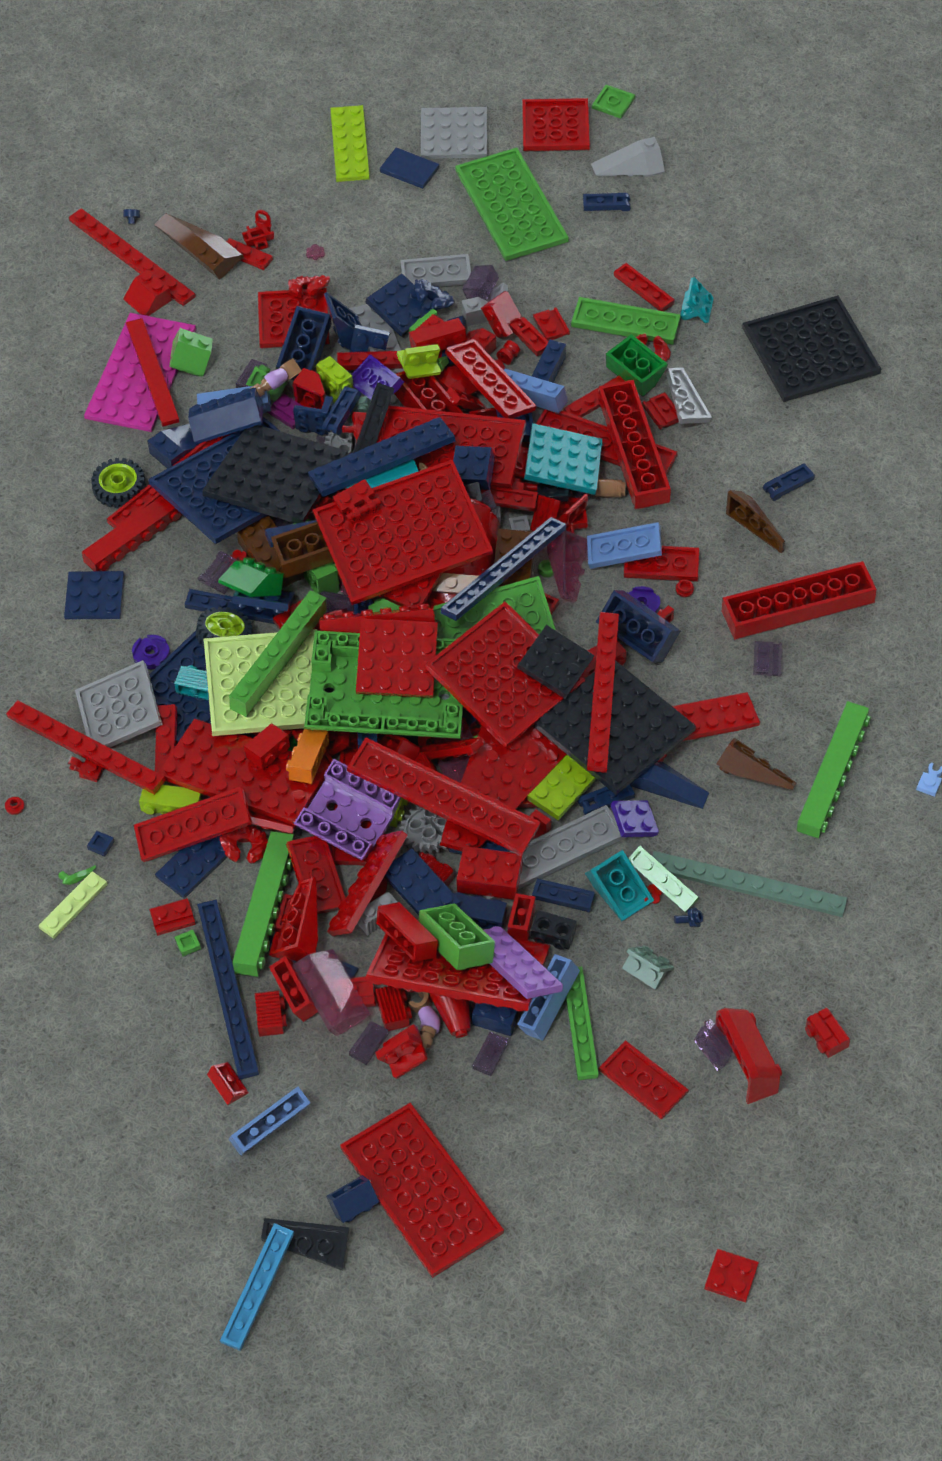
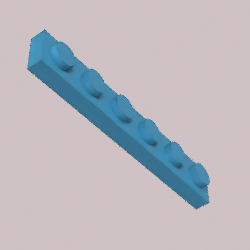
M274 1223L220 1339L222 1344L241 1351L294 1236V1231Z

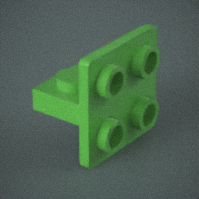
M263 364L255 366L246 385L254 386L257 383L261 384V380L270 373L271 369ZM285 381L275 390L271 389L269 391L270 399L276 401L288 383Z

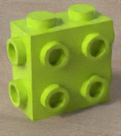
M331 356L316 364L317 374L320 376L324 392L328 396L333 397L335 404L345 386L353 388L352 375Z

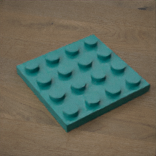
M532 423L524 479L595 495L602 439Z

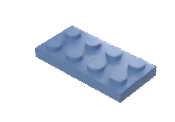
M659 522L587 536L588 565L590 569L661 556L662 547Z

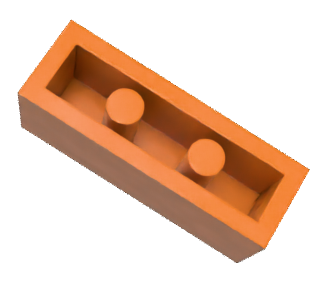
M304 729L303 733L299 734L297 747L294 746L292 759L288 760L286 771H289V780L312 784L329 744L327 730Z

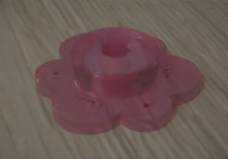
M313 244L311 248L306 249L307 258L317 260L325 256L324 248L319 247L317 244Z

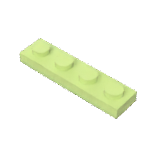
M92 871L38 925L39 929L55 939L108 885L107 881Z

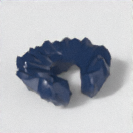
M415 280L414 289L420 304H423L429 298L432 301L430 304L431 310L448 308L454 303L453 296H450L447 291L441 290L438 286L431 285V282L427 280Z

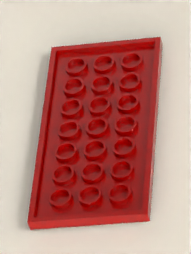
M388 406L377 443L438 417H441L455 436V442L415 458L414 461L418 471H420L419 463H424L429 468L453 459L455 446L491 447L495 456L491 485L512 487L526 427L525 420Z
M194 718L158 773L163 775L167 782L210 797L241 786L244 789L250 811L296 826L294 825L295 820L304 807L307 808L325 780L324 774L330 764L321 761L312 784L289 780V771H286L288 760L292 759V751L287 750L285 753H282L271 765L262 770L246 758L244 746L253 738L242 734L212 736L211 724Z
M408 1103L340 1144V1149L359 1176L363 1175L370 1181L379 1204L432 1278L504 1233V1229L411 1103Z

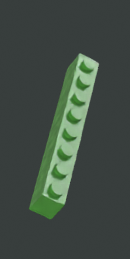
M311 590L308 592L229 695L231 710L245 717L248 716L318 624L320 617H323L327 612L326 597Z
M847 701L799 817L797 832L816 838L820 837L821 832H826L828 822H826L827 817L831 818L835 807L832 805L834 802H838L841 793L838 790L840 786L844 787L847 776L844 775L846 771L850 772L853 764L851 758L852 756L856 757L859 749L857 743L858 741L862 742L865 731H863V728L869 726L871 716H868V707Z
M270 832L232 962L236 974L258 977L260 969L263 970L264 955L265 952L268 953L269 937L274 934L275 925L273 923L278 918L279 903H282L284 896L283 888L288 885L289 876L287 874L293 867L286 843L287 841L295 840L294 834Z

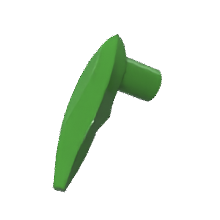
M94 865L72 875L61 871L58 877L63 880L62 884H75L87 877L96 866Z

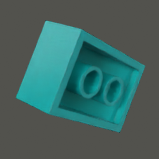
M623 850L585 873L594 889L621 921L654 901Z

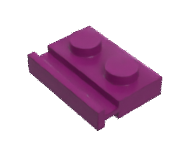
M283 394L272 404L271 411L267 412L291 429H294L293 408L295 405H302Z

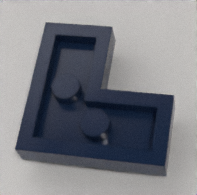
M355 325L349 352H368V347L386 350L390 332Z

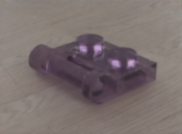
M219 551L216 554V559L207 570L199 575L198 581L225 594L229 587L218 583V580L237 559ZM222 562H225L217 571V573L212 578H210V576L215 572L219 565Z

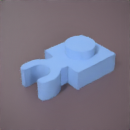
M930 763L928 773L923 772L916 790L935 797L942 778H939L942 775V766L938 771H934L932 769L934 763Z

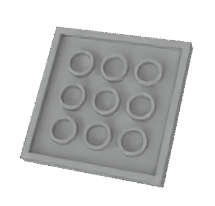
M487 107L421 108V157L425 159L487 157Z
M143 660L75 690L86 736L109 748L162 725L147 665Z

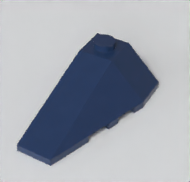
M657 761L630 784L631 787L703 809L709 795L708 791L660 761Z

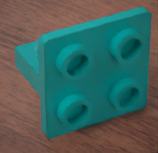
M695 277L691 278L689 289L685 292L681 319L688 320L698 316L704 323H708L714 298Z

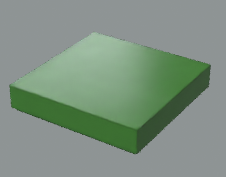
M605 85L592 104V109L622 118L635 99V94Z

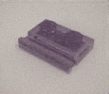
M755 641L753 675L781 677V642L773 644L774 642Z
M710 1019L704 1022L705 1025L700 1028L694 1041L718 1071L725 1067L733 1050L726 1037Z

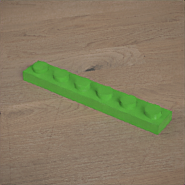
M581 966L578 967L580 972L566 996L577 1079L586 1080L598 1078V1068L583 968Z

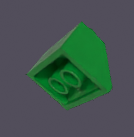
M632 334L606 353V367L625 381L634 380L637 392L641 396H644L656 386L668 366V363Z
M243 558V560H236L218 580V583L250 597L281 595L283 573L276 571L274 567H266L265 563L255 562L253 558Z

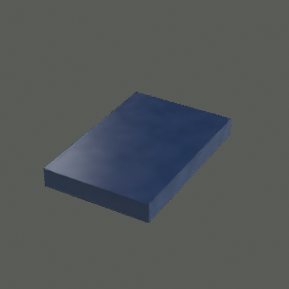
M396 147L380 167V172L423 189L439 169V164Z

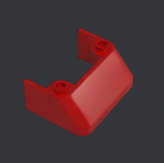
M723 1008L717 1010L714 1037L717 1039L726 1036L748 1081L747 1104L777 1094L782 1070L779 1064H775L756 1026L754 1014L752 1012L749 1013L745 1009Z

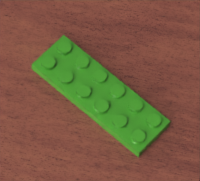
M579 297L571 321V327L627 337L631 334L637 337L640 334L646 333L649 341H653L658 335L667 344L673 345L681 314Z

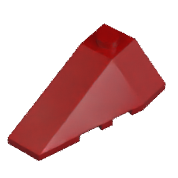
M501 359L495 360L503 370L506 369ZM457 366L448 367L441 371L440 375H434V378L446 392L450 387L470 395L479 391Z

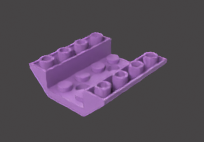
M333 759L324 774V783L309 807L302 809L294 825L363 861L374 851L377 839L385 833L393 820L401 797L348 772L347 765ZM329 803H336L338 807L336 810L330 811L327 809V805ZM365 820L372 823L367 829L360 826Z

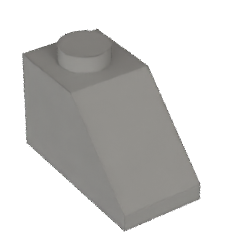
M480 297L462 300V315L466 320L467 326L487 322L481 307L487 304L488 301Z

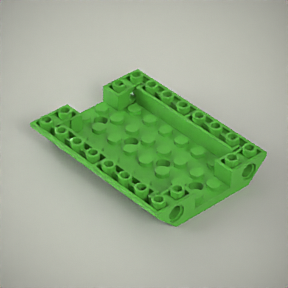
M315 631L311 661L310 692L307 697L304 729L460 739L463 705L435 677L433 698L356 694L360 633ZM437 638L436 655L456 639ZM328 687L334 689L331 693H327L324 690ZM443 694L449 695V698L443 700L440 698V696Z

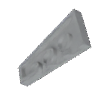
M668 368L666 376L679 424L709 423L712 416L684 368Z

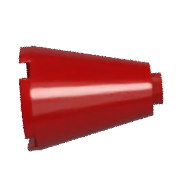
M429 993L450 1034L456 1036V1038L467 1036V1032L471 1030L469 1000H456L453 997L435 996Z

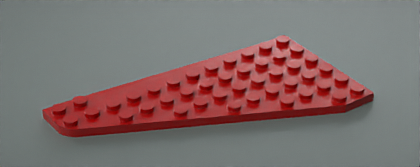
M584 671L581 677L585 679L591 673ZM481 725L477 738L481 737L484 745L478 749L476 754L470 755L461 784L516 810L567 754L534 726L530 727L505 748ZM446 820L440 846L462 852L463 846L481 848L488 839Z

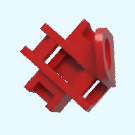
M257 210L255 213L256 227L250 229L247 226V231L243 232L242 236L246 245L262 250L268 248L267 241L274 239V231L271 232L272 223L270 215L264 210ZM259 214L265 215L267 220L262 219Z

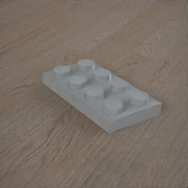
M468 254L400 260L402 274L414 285L416 279L427 280L431 282V285L438 287L472 284Z

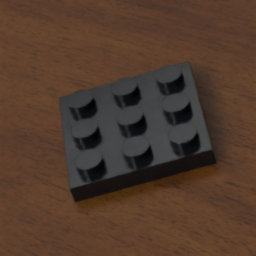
M546 624L517 668L566 699L595 655Z

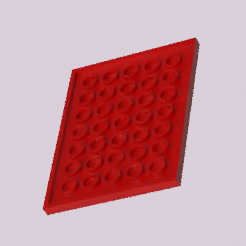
M453 459L372 488L375 497L371 498V500L378 497L381 504L376 506L375 510L365 512L357 520L354 518L348 521L345 515L350 513V511L342 514L335 502L313 509V514L351 605L493 554V549ZM364 503L358 505L356 508L361 507L362 505H364Z
M386 933L366 974V981L372 982L375 985L383 984L397 989L405 988L414 992L432 993L435 996L453 997L456 1000L464 999L478 1004L486 1003L496 1007L513 1008L517 1011H528L532 998L526 999L490 964L470 967L465 970H456L438 951L436 952V958L414 962ZM515 939L541 965H545L550 945Z

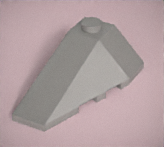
M655 137L636 141L591 163L596 176L643 175V177H649L665 173L660 147Z

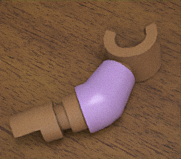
M292 358L279 369L265 375V378L261 380V384L257 383L251 388L256 387L261 397L265 394L266 390L268 392L271 389L275 390L302 370L294 358Z
M418 992L423 1000L419 1003L410 1001L408 1004L412 1011L419 1015L421 1021L420 1036L424 1048H430L433 1042L432 1038L439 1032L440 1018L431 1007L432 1001L429 994Z

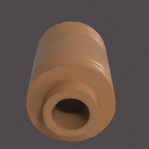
M598 479L596 497L621 498V496H625L626 482L615 479Z

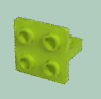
M438 344L397 351V357L408 379L441 374V369L437 363L440 352Z

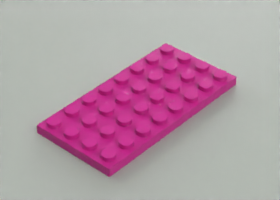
M129 313L126 322L143 318L168 390L170 391L178 369L169 367L173 339L180 328L195 332L196 325ZM125 322L86 409L84 418L152 432L158 419V413Z

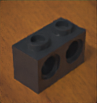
M538 910L531 928V939L537 943L553 945L560 950L564 948L569 950L576 932L577 921Z

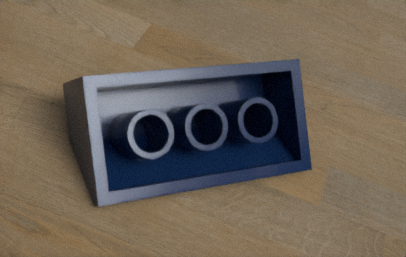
M256 387L247 388L239 393L228 394L223 398L212 399L207 403L196 404L189 408L188 419L195 444L262 424L264 404Z

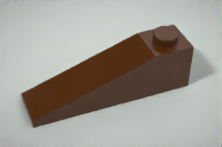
M728 491L726 514L780 553L784 552L785 540L756 501L742 491Z
M733 738L716 763L719 765V769L727 774L731 773L793 790L797 784L777 768L772 770L769 761L765 758H756L754 756L755 751L736 738Z

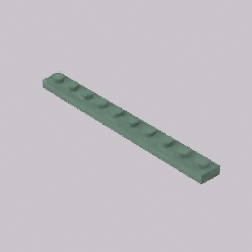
M657 851L653 852L652 857L675 877L843 917L847 897Z

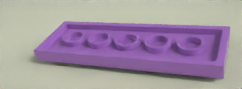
M495 926L483 930L495 941L493 963L489 964L526 999L562 992L563 984L502 927Z

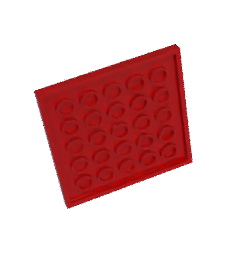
M506 601L424 666L505 748L532 727L541 716L549 712L557 703L564 699L517 668L539 634ZM583 677L579 678L570 693L585 682Z

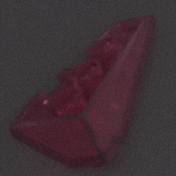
M565 530L547 545V554L560 597L570 602H576L581 586L578 580L579 574L584 575L585 569L581 568L582 563L588 560L587 539Z

